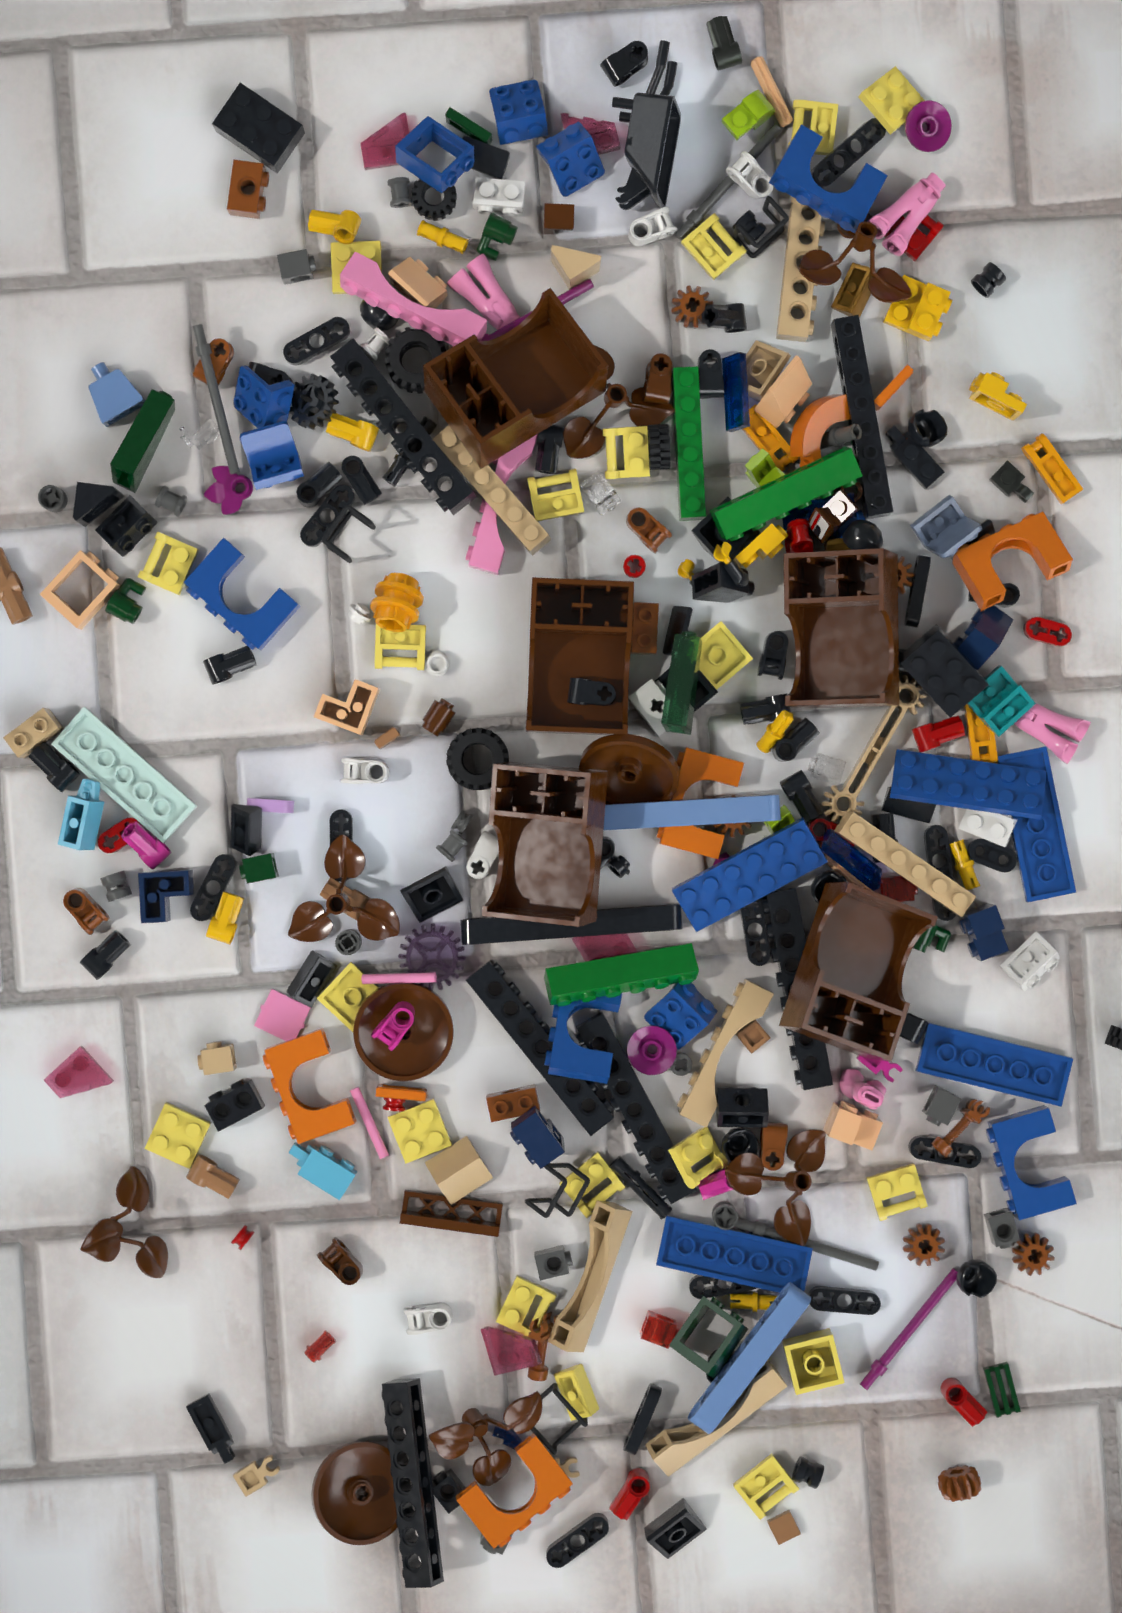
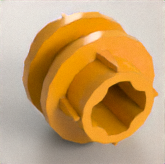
M390 573L388 576L385 575L384 581L376 584L375 594L377 597L372 599L370 609L374 613L373 618H375L378 626L392 632H404L406 629L409 630L411 623L418 621L419 611L417 608L423 604L424 596L420 592L421 587H419V583L415 578L403 573Z

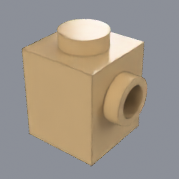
M221 1041L207 1043V1048H203L200 1051L201 1055L197 1057L199 1069L203 1070L204 1075L234 1071L237 1068L233 1044L222 1045Z

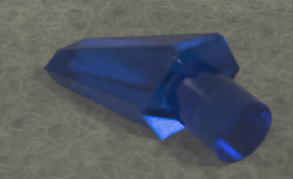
M495 1426L492 1436L503 1439L504 1445L514 1449L522 1442L512 1429L505 1430Z

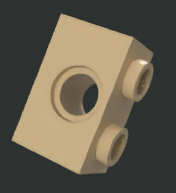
M42 708L3 738L18 758H25L42 742H47L64 728L50 709Z

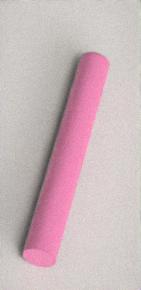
M436 972L362 974L361 980L362 984L436 982L437 975Z
M356 1087L350 1090L379 1158L388 1156V1151L360 1088Z

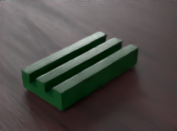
M449 107L445 113L446 123L470 138L489 145L493 141L492 133Z
M1003 1362L984 1367L983 1370L995 1416L999 1418L1004 1414L1010 1415L1012 1412H1021L1009 1364ZM1000 1369H1004L1007 1385L1009 1388L1013 1406L1010 1407L1006 1396ZM993 1371L996 1375L1000 1395L1004 1408L1002 1409L999 1408L992 1377L990 1374V1372Z

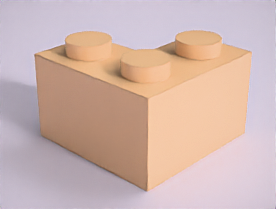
M355 679L346 702L322 694L314 718L363 736L380 689Z
M841 1100L840 1104L833 1102L823 1130L831 1138L850 1145L856 1144L873 1151L883 1122L877 1119L878 1114L866 1109L861 1113L855 1105Z

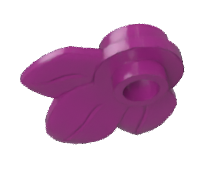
M228 466L213 467L212 474L217 482L213 483L205 491L204 497L213 503L221 504L223 515L233 514L240 509L243 500L251 496L253 484L244 475H238L237 473L230 475ZM239 484L245 485L243 492H237Z

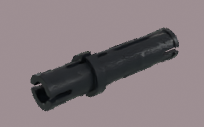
M425 416L420 422L429 435L437 427L435 422ZM414 443L411 447V452L420 451L422 443ZM404 452L394 456V462L382 477L394 487H396L407 469L410 470L406 463L409 458Z
M618 1156L610 1164L609 1167L624 1181L623 1184L627 1188L630 1187L661 1220L672 1211V1207L640 1177L641 1173L638 1170L634 1171L621 1156Z

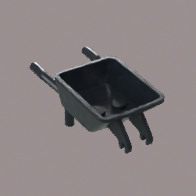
M665 40L660 41L656 68L646 93H636L634 99L613 97L612 107L631 110V113L620 111L619 122L629 123L624 153L628 164L632 168L626 186L617 188V191L623 194L615 199L620 203L619 207L623 210L633 208L649 195L659 209L666 207L681 123V112L675 97L669 95L674 86L678 63L674 61H668L667 63L670 42ZM667 63L664 87L660 95L655 92Z

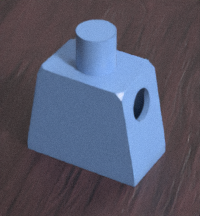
M104 362L92 367L91 370L97 381L91 383L88 388L102 424L108 427L143 406L145 399L119 369L110 373Z

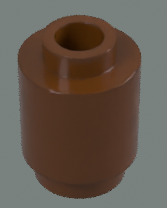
M442 698L440 702L434 700L422 719L424 722L421 727L438 737L441 732L444 733L456 713L452 711L454 705Z

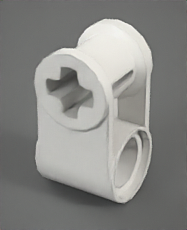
M742 151L736 163L732 167L728 166L726 169L729 177L751 198L756 199L771 194L774 187L769 183L771 177L748 152ZM757 180H760L763 184L761 193L755 188Z
M669 207L660 208L634 220L630 225L628 233L630 242L635 246H644L675 234L678 229L676 226H673L668 214L670 212ZM638 227L643 228L647 235L638 237L635 235L634 229Z
M342 758L344 776L341 779V783H383L389 777L390 771L384 762ZM375 765H380L383 769V775L379 779H375L371 775V769Z
M485 830L482 833L466 866L467 872L471 877L475 879L485 878L494 862L499 858V845L496 836ZM481 861L483 862L482 867L485 870L483 873L478 872L476 875L473 873L474 868H472V864H478Z
M445 1303L414 1305L403 1309L404 1314H407V1335L444 1330L449 1326L453 1317L451 1307ZM436 1312H443L446 1314L447 1320L439 1322L435 1319L434 1314Z

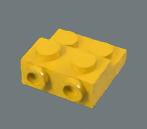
M903 275L902 278L910 288L912 296L907 300L891 303L883 323L929 342L932 336L937 337L943 323L939 319L942 312L947 314L953 301L949 299L951 292L929 282L924 284Z
M980 372L970 385L969 390L972 391L969 399L1014 421L1024 412L1027 406L1026 403L1022 402L1023 398L1012 392H1009V394L1005 393L1009 383L1005 382V378L995 372L983 374Z
M771 523L734 560L739 567L743 565L747 568L759 556L762 560L767 556L772 559L784 547L782 542L788 534L780 525L775 527Z

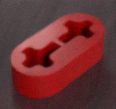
M1041 617L1027 620L1023 628L1027 638L1060 647L1066 645L1072 638L1071 629L1067 625ZM1038 622L1039 628L1046 629L1045 633L1037 632L1033 635V630L1029 629L1030 625ZM1062 629V634L1065 635V638L1060 639L1058 642L1057 637L1051 635L1050 631L1057 632Z
M135 818L123 819L103 832L98 838L99 848L105 853H114L128 845L122 839L121 832L127 827L126 824L128 822L134 823L137 820ZM118 835L119 839L113 843L115 846L113 849L110 846L105 847L104 843L107 842L106 836L113 838Z

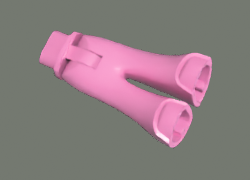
M932 172L926 179L922 178L918 183L909 188L890 207L871 217L867 222L876 226L877 235L875 238H883L895 222L907 212L906 218L882 242V245L890 253L901 256L907 249L910 238L918 225L941 197L940 192L946 187L945 183Z
M485 254L477 256L468 263L466 268L486 290L490 297L489 299L481 292L464 268L447 282V285L453 291L466 298L487 319L488 323L497 330L520 318L514 305L496 280Z
M1036 703L1014 724L1042 742L1061 761L1068 764L1078 744L1053 733L1045 727V724L1079 743L1086 734L1091 722L1058 714Z
M857 1069L844 1070L840 1078V1089L846 1097L854 1099L870 1109H877L882 1105L886 1088L880 1081L871 1080L864 1083V1076Z

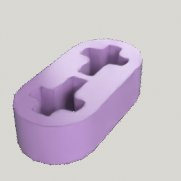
M247 798V805L261 807L262 812L294 813V801Z

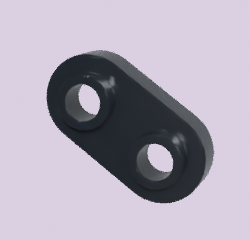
M975 839L968 846L967 852L971 860L998 872H1010L1017 864V857L1014 851L986 839ZM978 846L984 849L983 854L980 856L976 854ZM1002 855L1007 858L1006 863L1003 865L999 863V857Z

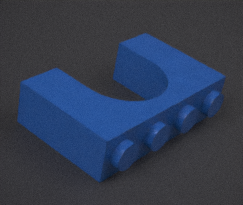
M801 124L769 183L778 191L794 197L800 204L807 205L816 210L822 217L829 218L838 223L844 230L855 233L858 225L864 222L888 175L866 163L848 191L832 193L822 189L811 175L810 162L823 137Z
M223 537L184 581L188 586L186 591L196 600L202 598L207 603L205 608L216 617L220 614L226 620L223 624L231 632L239 631L244 636L242 641L250 649L253 650L256 647L262 650L301 606L279 588L258 611L246 615L232 612L224 601L223 585L229 574L245 556Z
M622 993L613 998L601 996L596 997L595 1000L590 1002L578 1000L566 1006L554 1005L552 1018H557L556 1026L550 1027L548 1041L553 1042L552 1051L547 1050L544 1064L549 1066L548 1074L608 1083L613 1053L587 1049L576 1044L568 1033L567 1021L575 1012L585 1008L618 1013Z
M1042 1105L987 1121L989 1128L986 1129V1134L989 1142L994 1143L996 1150L993 1153L994 1162L997 1167H1001L1003 1176L999 1177L1003 1191L1008 1192L1010 1199L1006 1201L1007 1207L1019 1221L1077 1204L1071 1182L1067 1177L1063 1176L1039 1184H1030L1022 1181L1015 1171V1155L1023 1143L1056 1132L1049 1107Z

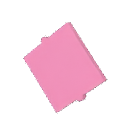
M271 989L265 1004L260 1007L261 1012L254 1026L288 1041L296 1038L300 1030L305 1027L304 1021L311 1007Z

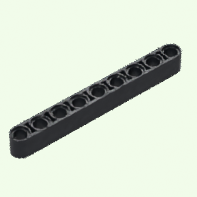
M680 904L597 910L596 922L580 927L496 917L460 920L462 945L683 929Z

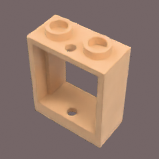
M80 550L40 595L70 623L82 630L121 585L117 582L119 577L109 568L104 570L98 565L100 560L92 552L89 551L86 554ZM83 561L108 585L79 615L55 591Z

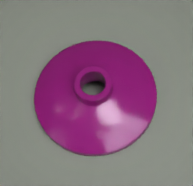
M922 101L912 107L907 115L905 122L906 136L911 145L922 152L939 150L946 144L951 134L952 124L950 115L946 108L936 101ZM923 123L927 125V130L925 132L922 128Z
M645 1026L633 1033L627 1045V1055L631 1065L637 1071L646 1075H658L667 1071L673 1065L677 1054L674 1038L667 1030L659 1026ZM655 1045L657 1052L650 1053L648 1046Z

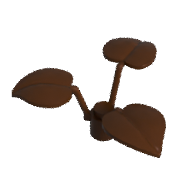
M869 212L864 222L858 225L855 233L844 230L837 223L839 233L845 238L852 239L837 260L833 261L832 256L823 250H811L803 256L798 268L802 276L808 281L817 285H831L837 282L842 274L837 265L842 262L853 247L859 252L870 250V275L873 277L868 283L870 293L879 301L887 303L907 300L912 296L906 282L894 270L882 267L877 273L875 272L876 244L873 241L877 235V228L874 224L867 222L872 217Z
M595 346L608 364V380L614 373V360L607 351ZM608 383L606 384L607 391L604 394L606 405L592 424L585 417L573 418L567 423L563 433L566 453L570 458L583 459L594 455L602 448L605 436H603V430L595 426L610 407L617 408L625 402L628 407H631L629 411L631 421L636 426H647V428L648 425L662 423L674 413V408L670 402L668 405L643 402V387L637 388L632 392L630 402L624 386Z
M340 835L336 838L325 856L324 866L328 876L333 879L342 877V881L338 889H336V894L331 895L326 901V912H324L323 906L315 901H307L299 905L292 917L291 926L288 931L289 937L303 942H316L325 939L333 929V923L327 916L330 913L338 915L346 911L362 913L358 918L357 926L360 933L369 940H384L397 936L400 933L398 915L387 901L372 898L367 901L364 910L350 906L349 897L342 893L347 877H358L366 865L363 851L346 835Z
M822 1130L802 1131L790 1139L786 1154L791 1161L795 1162L794 1168L796 1171H790L785 1177L762 1175L764 1171L762 1160L753 1153H742L736 1156L725 1169V1176L730 1186L736 1192L743 1195L759 1193L762 1187L761 1180L784 1182L788 1190L795 1191L786 1201L787 1206L777 1209L774 1216V1227L782 1238L800 1246H805L810 1234L811 1215L808 1206L803 1201L793 1200L810 1188L812 1180L807 1172L817 1171L823 1164L826 1133Z
M130 1166L129 1170L119 1179L116 1187L117 1200L122 1207H127V1209L116 1216H111L110 1219L105 1218L98 1221L87 1234L80 1250L90 1254L99 1261L110 1262L117 1257L121 1247L120 1242L137 1245L141 1248L135 1258L139 1269L151 1278H162L168 1263V1248L162 1238L150 1236L143 1243L121 1237L123 1226L118 1220L130 1214L132 1209L136 1212L143 1211L149 1201L150 1193L147 1180L136 1167Z
M536 1391L529 1396L512 1402L504 1411L503 1420L505 1424L490 1418L488 1414L482 1416L476 1408H470L462 1415L461 1423L435 1431L429 1435V1439L442 1458L451 1460L463 1455L468 1450L469 1442L474 1440L473 1436H476L483 1446L486 1456L475 1460L472 1468L473 1476L480 1485L491 1486L508 1472L511 1466V1457L503 1449L490 1452L482 1437L488 1431V1422L505 1430L513 1428L517 1434H523L531 1430L539 1421L542 1413L541 1395Z

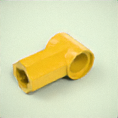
M311 210L308 231L333 235L338 242L350 244L354 241L358 232L361 218L356 212L351 210H344L340 214Z
M332 413L331 421L327 424L326 433L349 441L351 445L371 452L379 427L362 420L356 421L343 415Z
M223 892L216 914L210 921L206 937L229 945L231 944L237 929L236 921L243 904V897Z

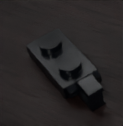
M895 425L886 432L885 435L893 443L890 446L893 451L892 454L924 489H927L945 473L922 446L913 442L908 432L902 434Z
M210 1393L188 1404L186 1408L208 1450H211L213 1454L219 1453L224 1464L233 1460L235 1454L231 1448V1445L234 1444L232 1435Z

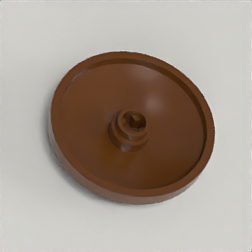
M613 734L601 737L586 747L579 764V768L608 771L606 805L669 801L678 787L679 767L672 754L655 741L638 735Z
M390 983L373 991L359 1007L353 1029L355 1047L362 1061L376 1074L395 1081H412L425 1077L435 1071L448 1056L454 1033L452 1016L445 1002L433 990L418 983ZM405 1001L414 1007V1022L395 1049L390 1051L388 1045L377 1037L374 1039L371 1037V1034L398 1002ZM400 1011L396 1014L401 1020H406L410 1017L406 1011Z
M368 1441L351 1442L334 1450L319 1466L311 1491L313 1510L321 1526L339 1541L351 1545L373 1544L388 1537L398 1528L388 1448Z

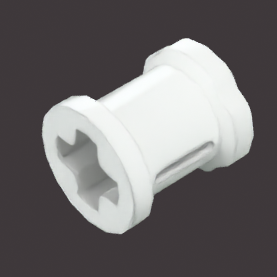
M377 327L374 329L375 333L365 343L360 345L375 361L378 359V354L389 345L390 340Z

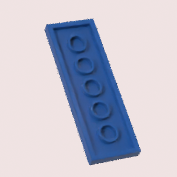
M1047 747L998 756V764L1047 771L1041 819L1012 816L1018 819L1013 829L1012 837L1025 901L1028 903L1076 893Z
M897 749L890 798L1040 820L1047 771Z
M801 818L672 888V892L695 931L698 932L826 864L828 859L804 818Z
M928 1023L915 1071L1062 1107L1073 1058Z
M666 1216L656 1266L780 1293L789 1282L805 1291L813 1248L733 1230H723L715 1226Z

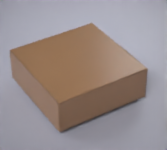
M393 727L375 739V744L379 749H382L401 736V734Z
M756 1020L751 1021L736 1033V1036L751 1054L770 1039L769 1035Z
M790 1510L767 1520L778 1545L801 1534Z

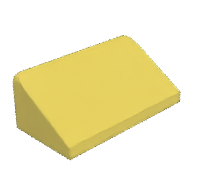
M582 1364L553 1374L561 1395L582 1418L590 1417L599 1410ZM567 1409L571 1421L577 1420Z

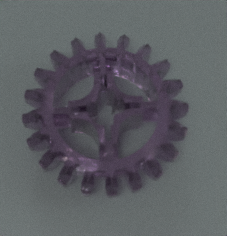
M435 923L431 924V931H427V927L424 924L421 925V934H419L416 928L412 930L415 936L414 939L406 935L405 939L410 943L409 946L406 944L400 945V948L407 952L398 955V958L406 959V962L401 963L399 966L400 968L408 967L409 970L405 973H425L430 967L442 969L445 974L437 977L436 982H429L428 986L430 990H433L434 983H437L438 989L442 990V981L445 980L448 986L452 985L449 977L459 978L458 973L454 970L462 971L464 969L463 965L457 963L458 961L466 960V956H458V952L464 951L465 948L464 946L456 947L455 944L459 943L461 939L457 937L452 941L450 937L454 934L453 930H450L445 935L443 933L445 930L444 925L440 927L438 932L435 931ZM426 937L441 939L433 948H428L418 942ZM447 944L451 948L453 955L451 967L446 964L441 956V952ZM440 947L436 956L438 962L434 963L433 961L432 964L429 963L424 967L428 959L426 952L430 951L432 953V951H436ZM413 948L423 958V962L418 970H416L412 962Z

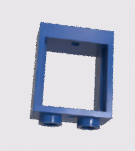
M429 116L421 121L395 146L396 163L441 194L448 187L454 186L458 178L464 172H468L475 162L474 146ZM431 142H434L456 157L441 173L417 157Z

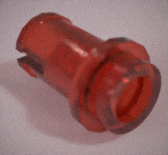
M325 1330L311 1346H306L307 1350L304 1353L312 1362L320 1361L321 1356L336 1343V1340Z

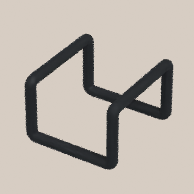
M770 196L766 197L762 209L776 226L758 243L739 224L735 226L732 235L739 246H744L747 250L746 253L751 258H756L784 232V225L789 220L786 212ZM769 203L784 218L781 222L768 210ZM740 232L753 247L759 249L752 253L740 240L738 233Z
M346 505L322 537V542L327 548L348 563H351L352 559L332 544V542L350 517L354 516L372 530L376 528L372 520L350 505Z
M549 1163L544 1168L562 1181L553 1199L527 1198L525 1203L544 1218L550 1216L554 1207L565 1216L570 1217L585 1193L590 1179L570 1163ZM553 1168H568L585 1181L569 1211L557 1203L567 1185V1179ZM534 1203H550V1206L545 1213Z
M553 1383L541 1394V1399L543 1400L553 1391L555 1396L578 1421L559 1437L552 1446L535 1427L531 1429L554 1455L557 1453V1446L580 1425L588 1426L587 1417L582 1418L560 1394L557 1383Z

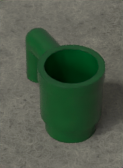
M491 212L483 229L477 252L480 255L485 254L487 258L496 261L500 252L488 247L491 239L501 244L511 245L518 227L513 225L511 221Z
M126 578L119 590H116L110 598L105 612L124 622L128 621L134 624L141 614L143 607L138 605L137 601L128 597L127 594L132 590L142 596L146 587L131 578Z
M935 925L927 929L919 937L913 949L925 953L935 935L940 937L935 949L945 952L951 932Z

